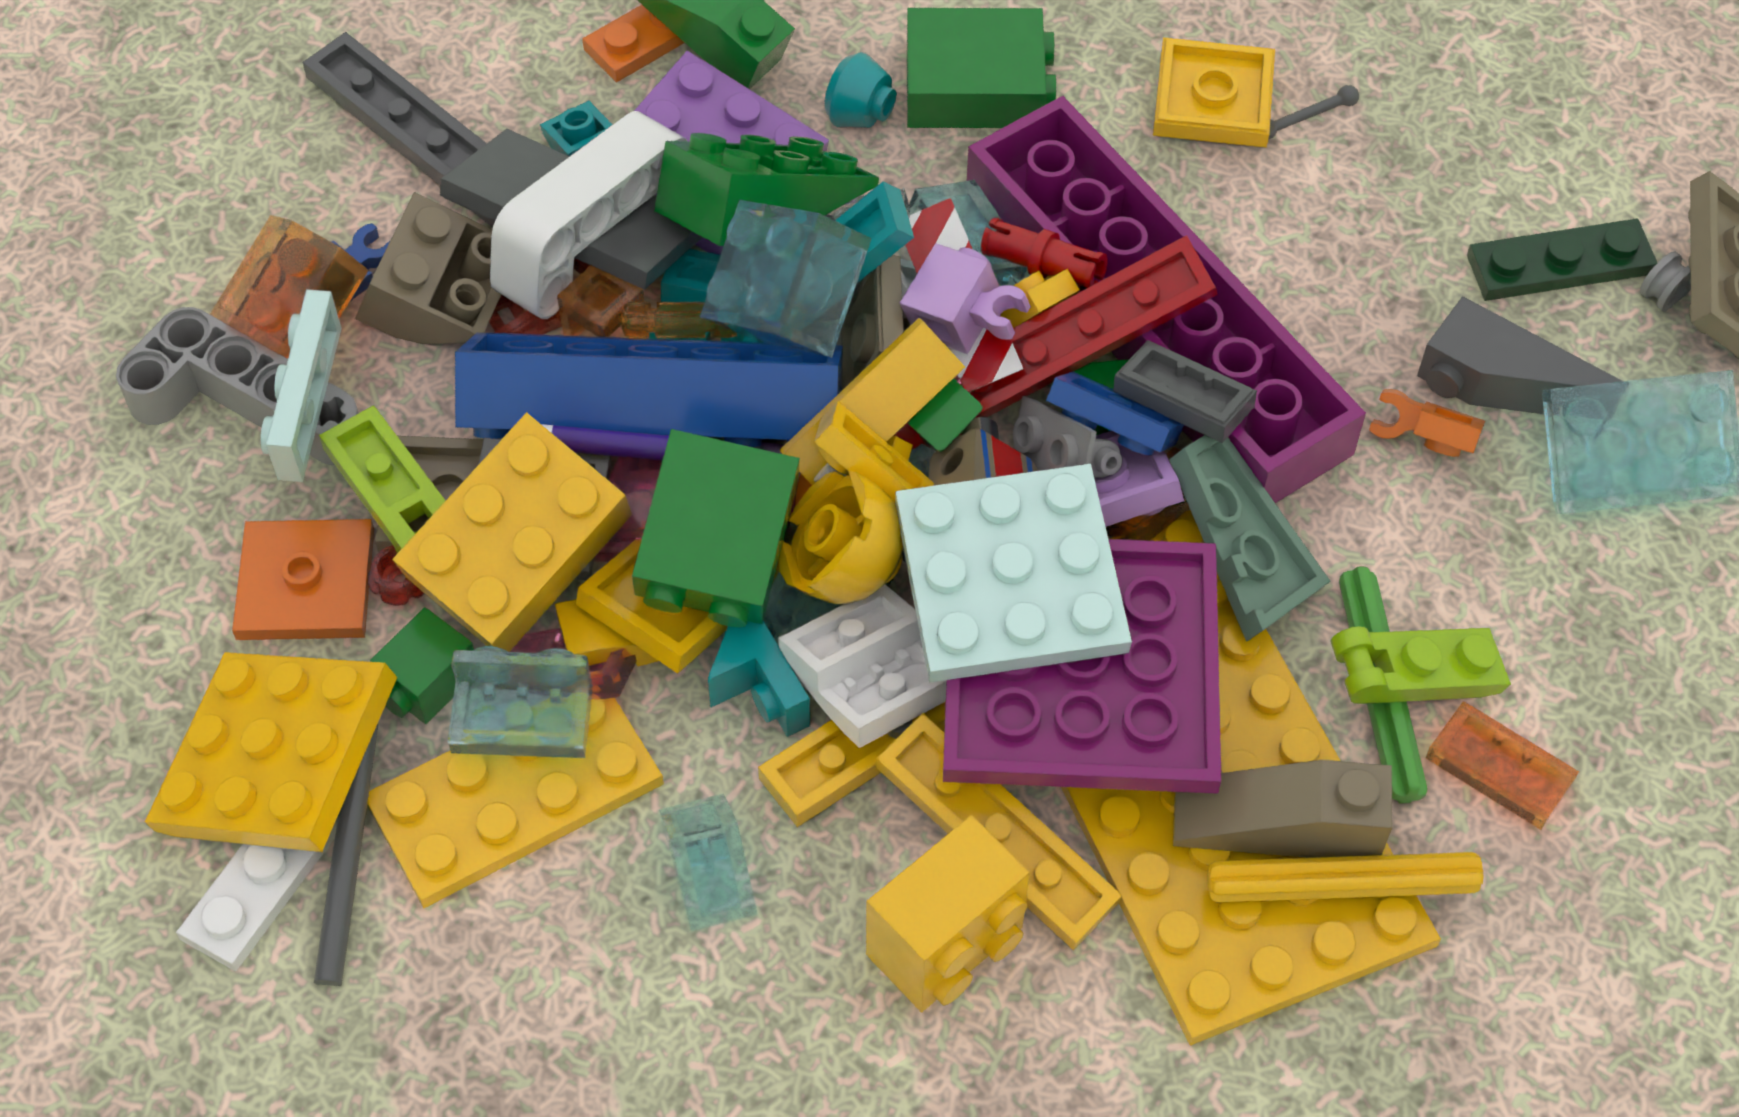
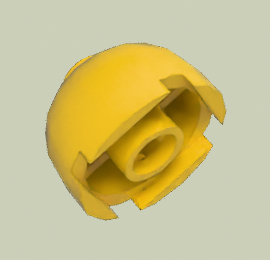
M848 470L849 475L843 476L836 471L825 474L807 490L795 506L788 520L798 526L793 536L792 544L790 545L783 541L779 556V571L789 586L806 595L833 604H849L868 598L895 577L902 563L903 543L896 504L875 482L852 470Z

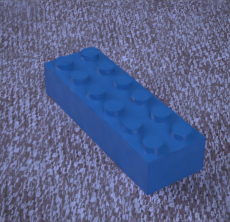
M477 332L455 352V427L473 428V435L475 437L499 439L503 438L527 412L540 424L658 435H670L671 429L705 437H724V441L749 447L761 446L762 439H786L788 442L842 391L843 345Z

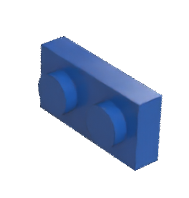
M1075 372L1055 377L1046 401L1063 408L1061 414L1092 430L1096 429L1097 425H1100L1118 433L1117 442L1144 455H1152L1154 450L1162 452L1175 446L1184 427L1183 424Z

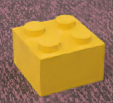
M969 816L866 901V955L921 1013L936 1000L943 1006L950 1004L970 985L973 979L970 971L988 956L994 962L1002 960L1014 950L1023 938L1024 933L1021 928L1023 927L1024 914L1027 909L1026 899L1030 872L975 817Z

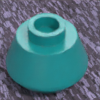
M864 52L845 57L835 69L826 90L824 108L834 126L870 128L877 120L884 122L890 116L896 102L897 92L892 88L891 76L872 57Z

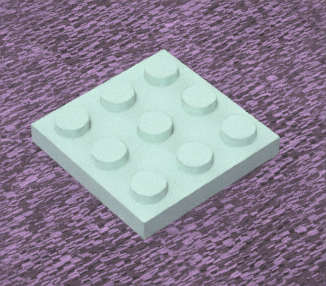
M1091 464L896 491L895 504L929 683L1127 654L1130 652L1132 640Z

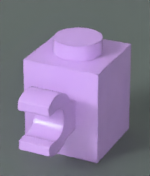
M937 243L933 246L900 301V305L910 325L920 318L947 347L966 354L971 350L983 328L989 330L997 338L1012 339L1015 335L1010 320L1000 317V314L1010 308L1027 313L1031 307L1025 293L1018 287L1011 285L999 286L990 261L981 253L966 247H962L957 251Z

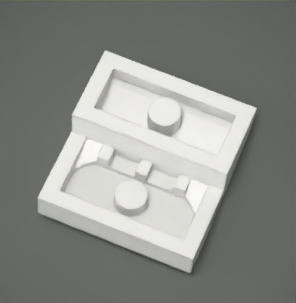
M884 585L864 600L843 604L778 638L781 652L802 684L830 719L859 748L946 701V680L929 683L915 609L887 585Z

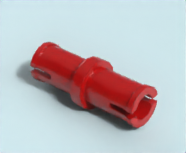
M995 217L989 221V226L996 229V231L989 228L984 230L981 240L982 254L1028 268L1029 275L1040 271L1045 279L1048 275L1055 276L1068 269L1075 283L1086 289L1099 282L1094 280V278L1102 281L1105 276L1108 264L1106 253L1095 252L1061 241L1059 233L1047 229L1037 233L1003 222L1002 219Z

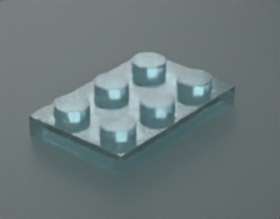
M1733 370L1542 390L1552 497L1557 514L1739 495V428Z

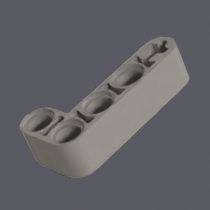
M182 307L165 315L122 359L117 367L116 378L131 415L138 422L147 425H159L168 422L177 416L201 392L262 428L265 417L274 415L277 403L274 390L277 368L280 364H287L288 359L203 310L194 307ZM330 382L327 385L310 456L322 463L334 465L323 450L319 435L359 412L354 398Z

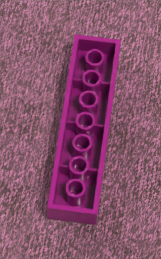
M1064 96L968 146L966 193L990 219L994 217L999 218L1003 222L1037 233L1047 229L1059 233L1061 241L1095 252L1106 253L1108 264L1103 280L1186 235L1188 236L1214 283L1218 295L1111 352L1118 360H1129L1147 340H1150L1257 390L1255 407L1228 438L1275 503L1355 454L1366 412ZM1077 285L1079 288L1078 292L1086 289L1083 286ZM1185 425L1182 429L1192 442L1204 436V434Z

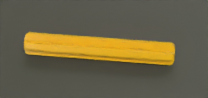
M1474 852L1231 860L1212 862L1207 873V884L1211 900L1217 903L1467 894L1480 891L1484 872L1481 858Z

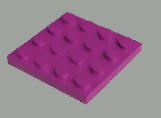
M1108 539L1132 640L1129 653L946 680L943 782L1218 794L1221 785L1216 543Z

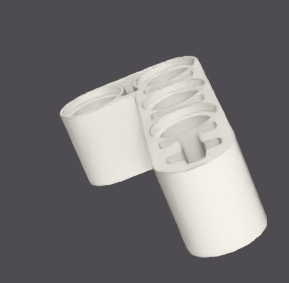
M632 111L510 200L500 211L493 225L491 236V287L540 319H548L555 315L561 309L571 291L574 257L657 193L665 141H687L686 138L643 113Z

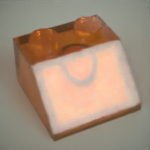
M270 215L210 315L288 359L290 354L288 344L289 322L294 313L300 314L306 289L331 291L337 314L340 318L369 270L336 244L292 220Z

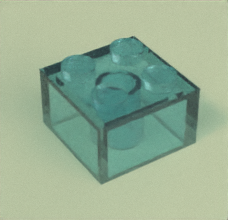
M739 200L734 217L727 228V237L714 276L707 287V297L700 318L752 340L832 358L872 238L820 213Z

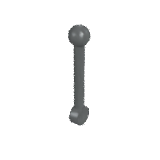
M1345 85L1333 97L1275 121L1270 119L1269 139L1273 138L1278 130L1340 105H1355L1359 100L1358 89L1352 85Z

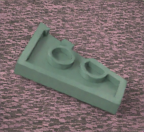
M1204 435L1169 459L1179 479L1181 489L1204 543H1216L1217 574L1246 642L1331 582L1229 438L1221 443Z

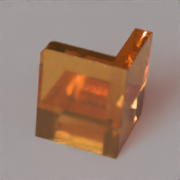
M592 265L557 295L564 336H579L587 329L597 337H609L622 324L641 336L648 328L643 289Z

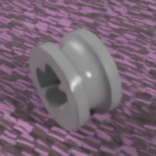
M1676 251L1664 256L1652 268L1644 279L1639 291L1646 299L1651 296L1658 299L1657 307L1663 312H1666L1691 290V271L1689 265L1685 267L1681 264L1683 258Z

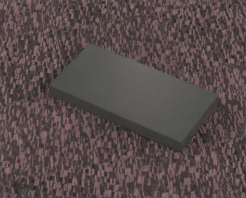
M505 129L441 178L440 196L495 221L500 211L510 200L569 156L512 130ZM653 195L597 240L589 244L588 247L574 258L645 290L703 237L655 212L657 196Z

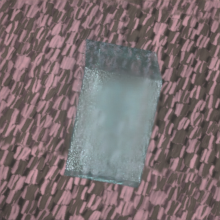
M724 793L659 809L690 930L695 931L757 915L738 822Z

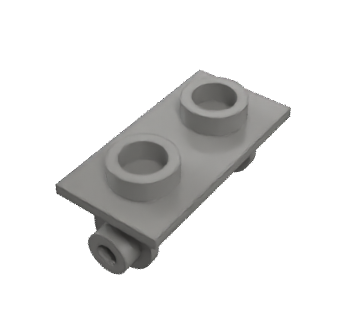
M1029 396L1022 397L1019 418L1013 428V448L1032 459L1037 470L1091 464L1094 477L1101 478L1115 474L1122 465L1120 450L1114 442L1107 439H1095L1097 432Z

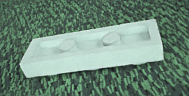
M306 289L300 314L294 313L289 322L288 344L290 354L287 364H280L276 371L274 390L277 403L274 415L266 416L261 428V449L263 454H269L278 480L303 482L342 329L331 291Z

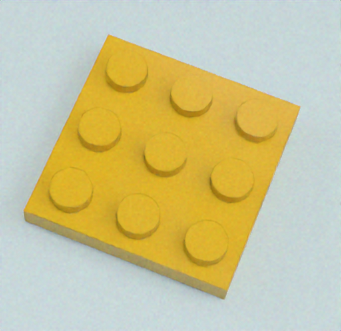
M224 652L144 822L155 832L173 837L323 852L397 680V676L386 663Z

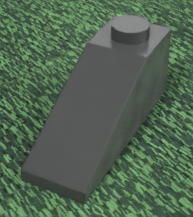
M1463 296L1427 343L1417 374L1439 396L1445 398L1456 397L1469 405L1599 422L1609 421L1626 385V382Z

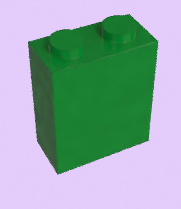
M907 8V128H1003L1056 100V74H1046L1045 66L1054 65V32H1044L1043 8Z
M671 429L632 574L634 594L644 597L643 602L647 606L664 612L678 613L682 611L684 606L709 612V619L725 626L741 628L747 625V621L763 625L799 480L800 458Z

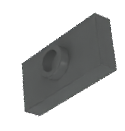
M1147 340L1115 374L1113 388L1114 392L1221 443L1228 438L1255 407L1257 390L1150 340Z

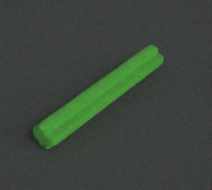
M1359 566L1353 570L1343 572L1339 579V586L1349 628L1359 626L1367 628L1369 632H1390L1376 575L1365 566ZM1407 701L1367 703L1381 765H1392V799L1397 800L1399 804L1423 799L1428 788Z

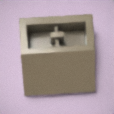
M414 192L373 275L355 319L395 338L420 344L466 343L477 332L484 333L501 296L500 293L491 287L490 283L491 236L493 229Z

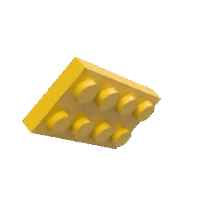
M599 675L370 790L367 807L424 909L662 786L664 781L657 765L604 679Z

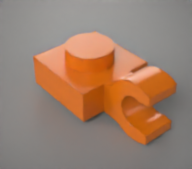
M1384 389L1379 400L1393 404L1399 411V420L1395 423L1387 424L1374 419L1369 428L1374 435L1380 438L1391 439L1400 436L1406 431L1413 430V434L1426 438L1424 446L1432 451L1452 457H1459L1461 450L1474 453L1485 420L1427 401L1425 404L1414 401L1396 389Z

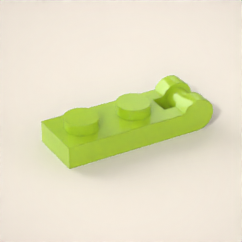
M374 405L319 435L323 450L394 545L397 553L418 532L414 533L408 523L424 514L430 518L446 501Z
M1358 626L1342 630L1330 640L1336 660L1340 663H1345L1349 676L1344 682L1350 700L1355 704L1481 698L1501 694L1511 685L1490 628L1369 632L1367 628Z

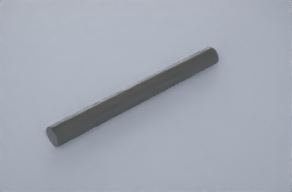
M379 723L376 726L337 819L314 976V984L342 986Z

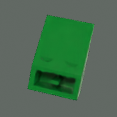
M692 133L690 141H665L654 211L718 246H771L878 186L879 177L857 167L858 159L853 156L823 151L824 143L812 138L792 136L789 137L788 145L776 144L774 140L762 136L741 135L739 143H726V139L716 135Z

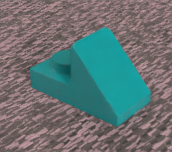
M747 621L745 627L728 626L708 677L710 707L712 708L751 689L753 700L762 718L767 723L777 719L787 737L810 727V698L764 621L763 625Z

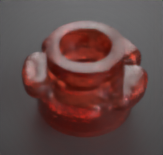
M394 545L382 549L374 557L368 574V585L372 593L381 595V600L384 603L401 606L407 604L410 598L417 599L425 593L407 578L401 582L394 580L397 575L403 573L392 560L397 555Z

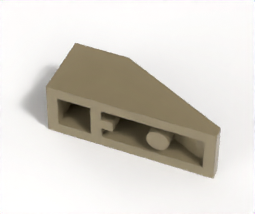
M1315 760L1221 773V785L1218 794L1175 792L1173 846L1305 858L1382 855L1392 830V765Z

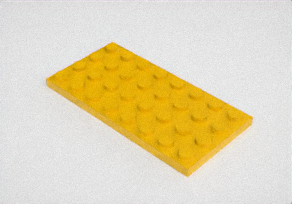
M1191 510L1110 538L1118 540L1204 543ZM1217 574L1221 773L1315 760L1340 761L1267 629L1246 642ZM1061 787L1108 883L1122 894L1119 905L1190 1046L1436 948L1441 940L1417 895L1217 903L1211 900L1207 884V873L1212 862L1305 857L1173 846L1175 792ZM1386 843L1382 855H1394Z

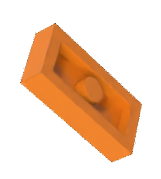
M643 5L636 7L582 38L584 50L616 83L684 44L677 35Z

